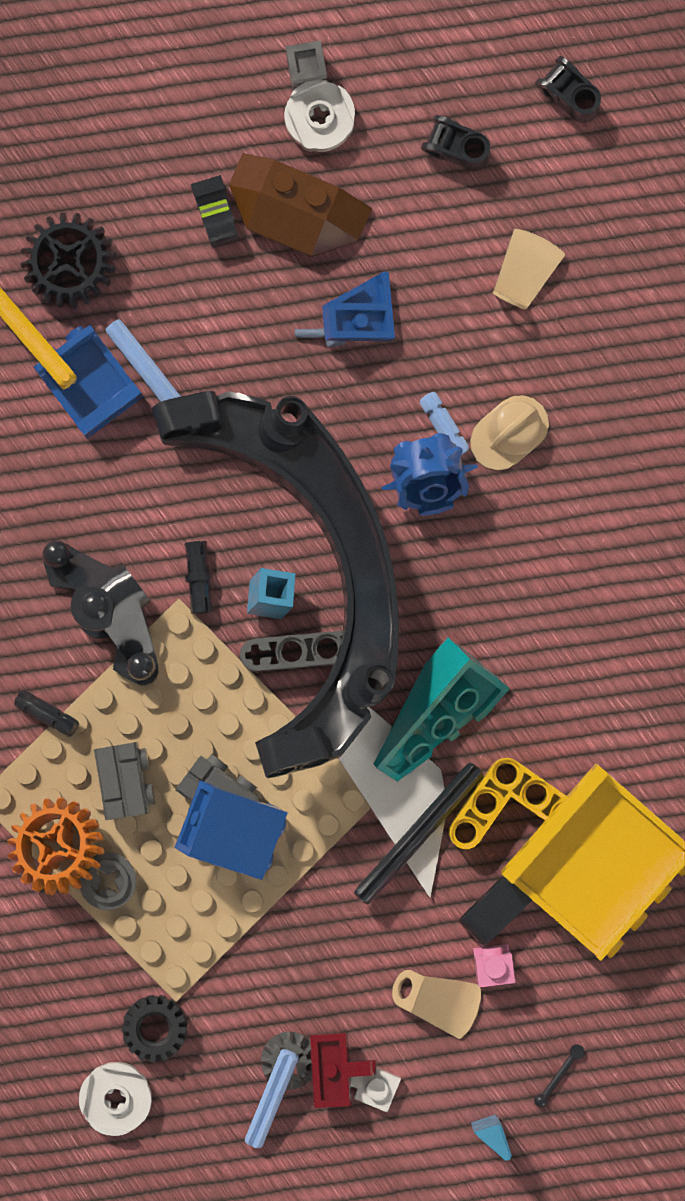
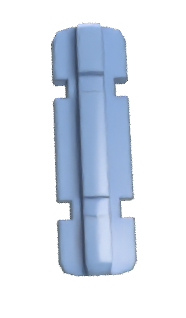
M431 392L422 397L420 405L426 414H430L429 420L437 433L449 435L450 441L463 449L461 455L469 450V445L463 436H459L458 433L460 431L446 408L441 407L442 401L437 393Z

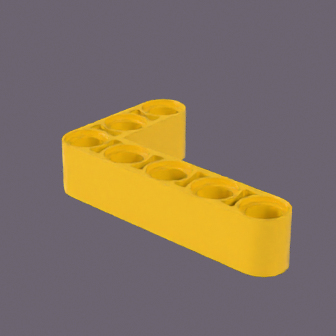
M500 758L490 766L451 822L449 827L450 840L461 849L475 847L510 797L545 821L565 799L566 795L516 760ZM504 763L512 765L516 771L514 780L509 784L500 783L496 777L498 767ZM533 784L541 785L545 791L543 801L536 805L530 804L526 799V790ZM490 793L494 797L495 807L491 812L481 813L477 810L476 799L480 794ZM463 822L472 824L475 829L474 838L467 843L458 841L455 836L457 826Z

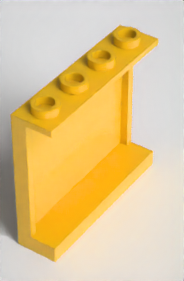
M595 763L501 870V873L601 961L606 955L612 958L624 944L621 938L630 928L635 931L648 917V914L644 911L653 901L659 904L672 889L669 883L677 874L680 876L685 875V841Z

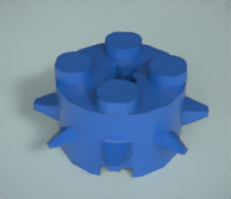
M437 433L430 438H421L413 442L403 441L394 448L395 455L391 459L390 469L393 482L381 488L382 490H396L398 496L397 505L404 510H407L408 507L418 509L419 515L423 516L439 514L454 507L453 501L460 497L461 494L464 497L468 494L469 483L466 473L478 468V465H463L461 459L463 449L451 442L449 435Z

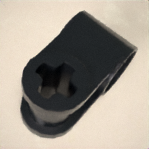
M559 56L555 60L556 65L544 78L539 77L535 81V85L549 100L560 106L577 122H591L599 113L601 104L600 91L570 61L563 56ZM579 97H589L594 102V106L584 110L579 108L575 101Z
M434 115L432 120L434 123L433 129L427 142L422 143L421 150L435 158L452 162L468 170L476 171L484 168L490 159V142L488 138L481 132L462 126L450 118ZM478 144L484 149V153L479 158H470L466 155L465 149L469 145Z

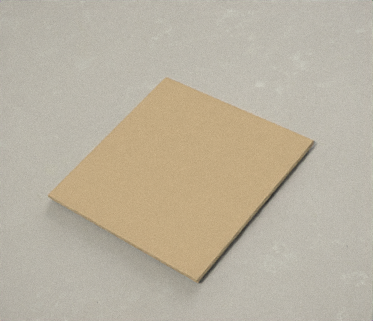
M180 599L148 628L159 665V674L153 683L146 686L137 685L113 670V663L64 711V714L67 713L79 721V727L73 736L67 737L49 726L0 774V823L14 838H17L18 833L14 832L11 826L18 825L21 827L24 823L20 819L19 814L23 812L31 816V804L35 803L42 808L43 800L49 798L55 805L56 800L61 797L67 800V804L71 801L78 802L80 810L87 808L91 811L89 820L96 819L100 825L94 832L102 833L104 839L95 843V846L103 848L104 852L117 853L129 860L136 873V889L130 900L123 906L113 910L98 909L89 904L84 899L80 889H74L70 883L68 893L175 1002L371 809L338 758L320 766L275 778L265 777L255 742L273 734L296 716L251 670L243 665L241 660L195 614H191L190 609ZM139 742V748H146L149 769L143 770L145 784L152 783L155 805L149 806L150 813L105 820L94 749ZM213 754L229 766L225 771L235 780L242 775L258 787L254 792L260 797L257 801L275 805L288 812L285 830L277 840L273 851L272 865L265 872L263 880L188 857L174 848L191 805L189 800L175 790L200 755L208 759ZM60 819L46 823L38 832L46 833L50 831L54 823H59ZM74 824L72 828L74 831L72 844L79 851L80 835ZM47 840L44 841L45 844L51 846L56 852L59 850L65 853L68 852L67 849L61 847V844L56 841L53 843ZM33 842L32 856L38 860L40 855L39 847ZM74 860L63 861L57 870L53 869L51 875L68 869L74 863ZM99 869L96 870L102 879L100 887L96 890L98 893L108 887L112 890L115 889L118 893L120 892L114 883L116 875L120 872L119 870L108 875Z

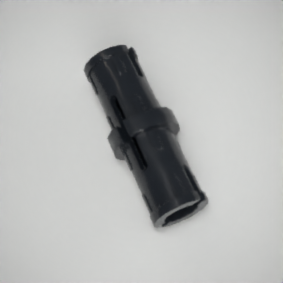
M207 541L184 543L188 575H185V582L189 583L191 614L213 612L210 580H213V573L209 572Z

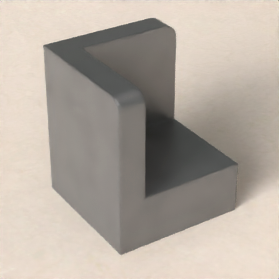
M321 40L286 46V59L292 90H295L299 83L327 78Z

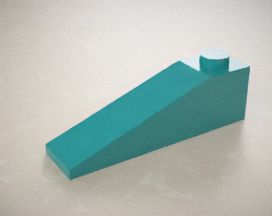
M448 637L425 663L373 765L395 781H400L432 756L433 749L448 738L452 742L460 736L458 730L471 720L475 719L479 722L487 716L510 687L468 651Z

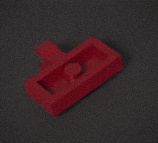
M348 1033L310 1035L314 1108L352 1106L351 1077L376 1075V1060L350 1062Z

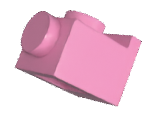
M509 944L473 948L477 984L479 987L515 983Z

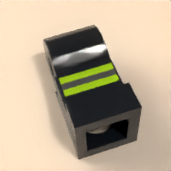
M221 175L190 184L212 249L239 241Z

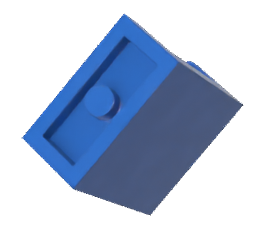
M91 325L85 329L79 326L72 330L65 337L67 342L55 350L77 376L76 382L71 384L69 388H61L40 362L33 367L87 439L144 397Z
M200 780L174 848L188 857L263 880L265 872L272 865L273 851L277 840L285 830L288 812L275 805L265 804L220 789L211 783Z

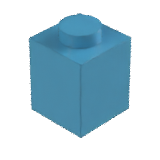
M260 568L249 582L247 614L282 619L293 608L295 573Z

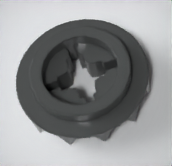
M105 852L101 855H95L94 860L98 861L101 867L94 868L90 866L88 871L93 876V879L90 881L83 877L79 878L82 886L80 891L84 899L98 909H117L126 904L132 897L136 889V873L129 860L117 853ZM97 869L107 875L117 870L120 871L114 880V883L117 885L116 888L120 891L119 893L110 887L102 889L99 893L96 891L102 882L100 874L96 871Z
M296 1032L279 1033L272 1037L263 1048L261 1066L264 1076L269 1080L283 1047L291 1052H295L297 1055L300 1053L304 1054L299 1057L296 1064L298 1074L295 1075L293 1071L286 1089L291 1090L303 1087L312 1079L310 1040Z

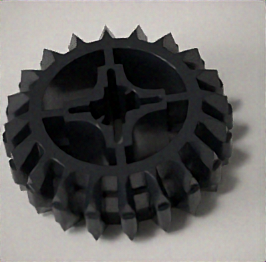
M60 213L59 224H55L54 219L49 216L46 218L50 226L49 228L44 230L40 224H36L34 228L40 236L36 238L32 235H27L26 237L27 242L33 245V249H21L23 256L31 258V260L20 263L22 270H33L26 274L24 280L27 284L38 281L33 286L32 292L38 295L46 290L43 295V301L46 304L50 303L54 296H56V306L58 308H63L66 298H69V304L72 309L77 308L78 297H82L83 302L89 305L91 300L87 295L88 293L93 291L100 298L103 293L97 285L99 283L107 287L111 285L110 279L104 276V273L114 274L116 272L115 266L106 263L117 258L115 252L105 251L113 245L111 238L100 240L106 232L102 226L92 231L95 223L92 218H88L83 226H81L82 220L79 213L74 214L72 223H68L66 213ZM66 234H76L85 239L82 241L78 240L72 245H63L55 238ZM48 246L54 253V261L48 267L50 271L43 276L40 262L45 247ZM95 246L97 264L93 274L90 276L83 268V260L89 254L88 250ZM58 249L61 250V252L64 255L67 254L69 257L77 255V257L73 259L75 260V265L77 266L80 272H77L73 268V266L70 267L68 264H65L62 267L60 266V264H64V262L61 259L62 256L60 255ZM66 276H72L82 284L71 288H63L52 283L55 280L60 281Z

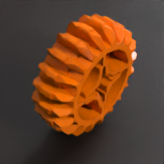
M61 797L56 800L55 805L49 798L43 800L42 808L35 803L31 804V816L23 812L19 814L20 819L24 822L21 827L18 825L11 826L12 830L18 833L17 838L7 840L9 845L16 847V850L8 854L9 859L18 861L12 867L13 872L17 874L23 873L20 881L26 885L32 883V890L36 892L44 889L47 895L53 896L58 889L61 894L66 895L69 892V883L74 889L79 890L82 887L80 877L89 881L93 879L92 874L88 871L90 866L94 868L101 867L100 863L94 860L95 854L101 855L105 853L103 848L95 846V843L104 839L102 833L94 832L100 825L96 819L89 820L91 811L87 808L80 810L78 802L71 801L67 804V800ZM60 819L59 823H54L50 831L46 833L38 832L46 823ZM74 824L80 835L79 851L72 844L74 834L72 828ZM47 840L51 843L56 841L61 844V847L67 849L68 852L65 853L61 850L56 852L51 846L45 844L44 841ZM33 842L37 844L40 851L37 860L40 863L38 868L32 857ZM74 860V863L68 869L51 875L53 869L57 870L63 861Z

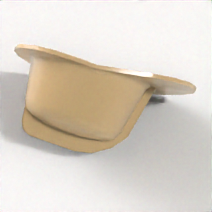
M524 395L512 396L501 402L481 419L473 429L470 441L471 451L476 460L484 467L494 470L508 469L517 464L546 437L549 421L545 409L534 398Z

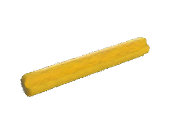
M0 287V317L58 385L63 389L69 388L77 380L75 373Z

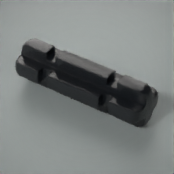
M21 690L14 700V705L18 709L29 713L32 717L67 737L73 736L79 727V721L67 713L64 714L60 709L39 697L37 698L26 690Z

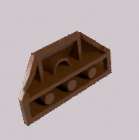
M246 153L242 154L229 183L230 190L247 230L310 257L358 242L372 211L370 206L338 186L277 160Z

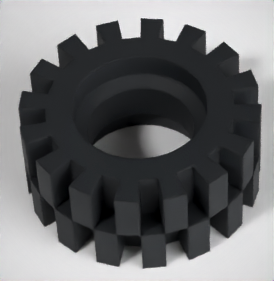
M149 995L139 999L130 1007L123 1019L122 1032L124 1036L123 1041L128 1045V1050L132 1054L135 1053L143 1061L146 1059L150 1060V1062H157L158 1060H167L179 1051L187 1036L188 1022L182 1007L180 1008L176 1004L177 1002L173 999H167L163 995ZM149 1015H160L167 1021L169 1032L162 1041L151 1042L143 1036L141 1024Z

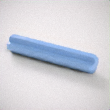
M121 320L114 321L106 328V333L160 402L181 397Z
M288 1049L280 1051L245 1137L246 1144L254 1148H261L265 1142L299 1059L295 1052H291Z

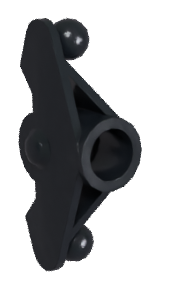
M59 540L49 542L43 550V562L51 587L75 590L71 600V613L80 628L88 636L97 639L111 638L116 645L113 665L115 672L140 686L153 683L158 677L159 665L143 611V607L151 601L122 563L111 568L79 552L65 542Z

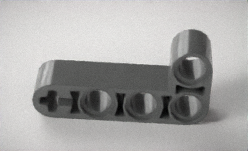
M342 631L251 639L243 644L240 650V659L246 668L256 672L334 665L337 654L333 658L324 659L318 654L317 646L320 641L331 639L335 641L339 650ZM289 642H296L302 648V655L295 662H288L282 657V648ZM270 643H277L276 656L279 664L271 665L272 657L261 658L260 665H254L253 660L246 657L247 653L252 652L255 645L259 646L260 651L265 652L272 651ZM377 680L376 686L373 688L374 690H380L382 684L379 680Z

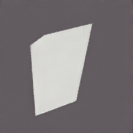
M367 707L370 710L371 719L339 760L394 844H396L445 789L441 769L430 759L426 760L398 782L377 769L373 763L392 726L374 710ZM445 820L407 861V864L429 897H431Z

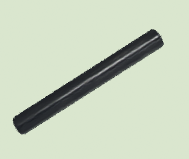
M466 764L354 891L358 899L365 904H370L483 777V773L475 764Z

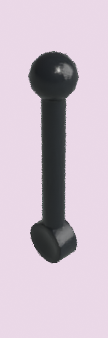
M575 1044L571 1046L570 1056L543 1093L535 1096L534 1104L538 1108H543L547 1105L549 1095L576 1059L583 1057L584 1048L581 1045Z

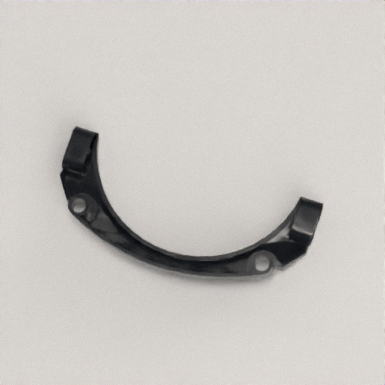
M203 391L157 403L151 409L161 442L164 445L201 448L220 452L259 468L280 482L296 496L311 513L328 540L338 565L344 597V625L335 663L326 682L309 705L288 724L273 734L256 741L255 744L266 778H275L306 770L340 758L371 719V713L367 707L383 702L393 689L398 658L399 617L393 566L382 525L362 481L332 435L306 406L305 402L298 397L287 396L282 398L278 402L276 409H272L269 401L230 391L217 396L214 391ZM281 414H292L297 421L288 422ZM368 678L379 680L383 690L377 691L372 689L368 684Z

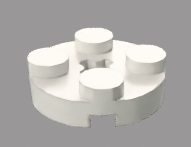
M322 79L308 81L299 85L291 94L284 113L285 125L291 138L304 150L309 152L330 151L342 145L351 135L355 119L354 104L347 91L339 85L336 86ZM319 107L321 111L328 110L330 115L326 117V123L320 125L317 121H311L310 117L314 115V108Z
M109 1062L96 1067L83 1082L79 1094V1106L86 1120L96 1131L110 1136L124 1135L136 1129L146 1119L152 1103V1093L147 1077L134 1066L123 1062ZM114 1089L121 1090V1096L126 1097V1102L119 1103L117 1108H112L111 1101L106 1100V1094H112Z

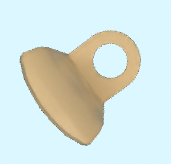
M514 229L493 294L526 310L564 258L565 253L538 235L525 230Z
M405 970L399 974L392 990L393 1000L397 1006L458 1039H461L472 1027L478 1015L482 998L481 987L478 984L423 976L411 970ZM410 979L412 990L409 996L403 999L400 994L401 986L405 980Z

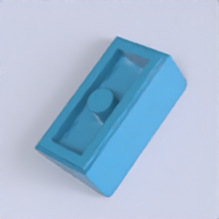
M496 1114L471 1123L474 1133L505 1161L511 1159L512 1155L501 1122Z

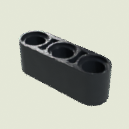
M502 876L460 917L458 922L484 947L532 899L514 883L512 884L507 878Z

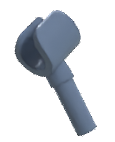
M324 328L295 329V337L323 338L325 337ZM326 341L328 348L341 346L346 343V341Z

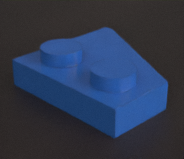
M389 272L380 273L322 306L325 341H391L395 339Z

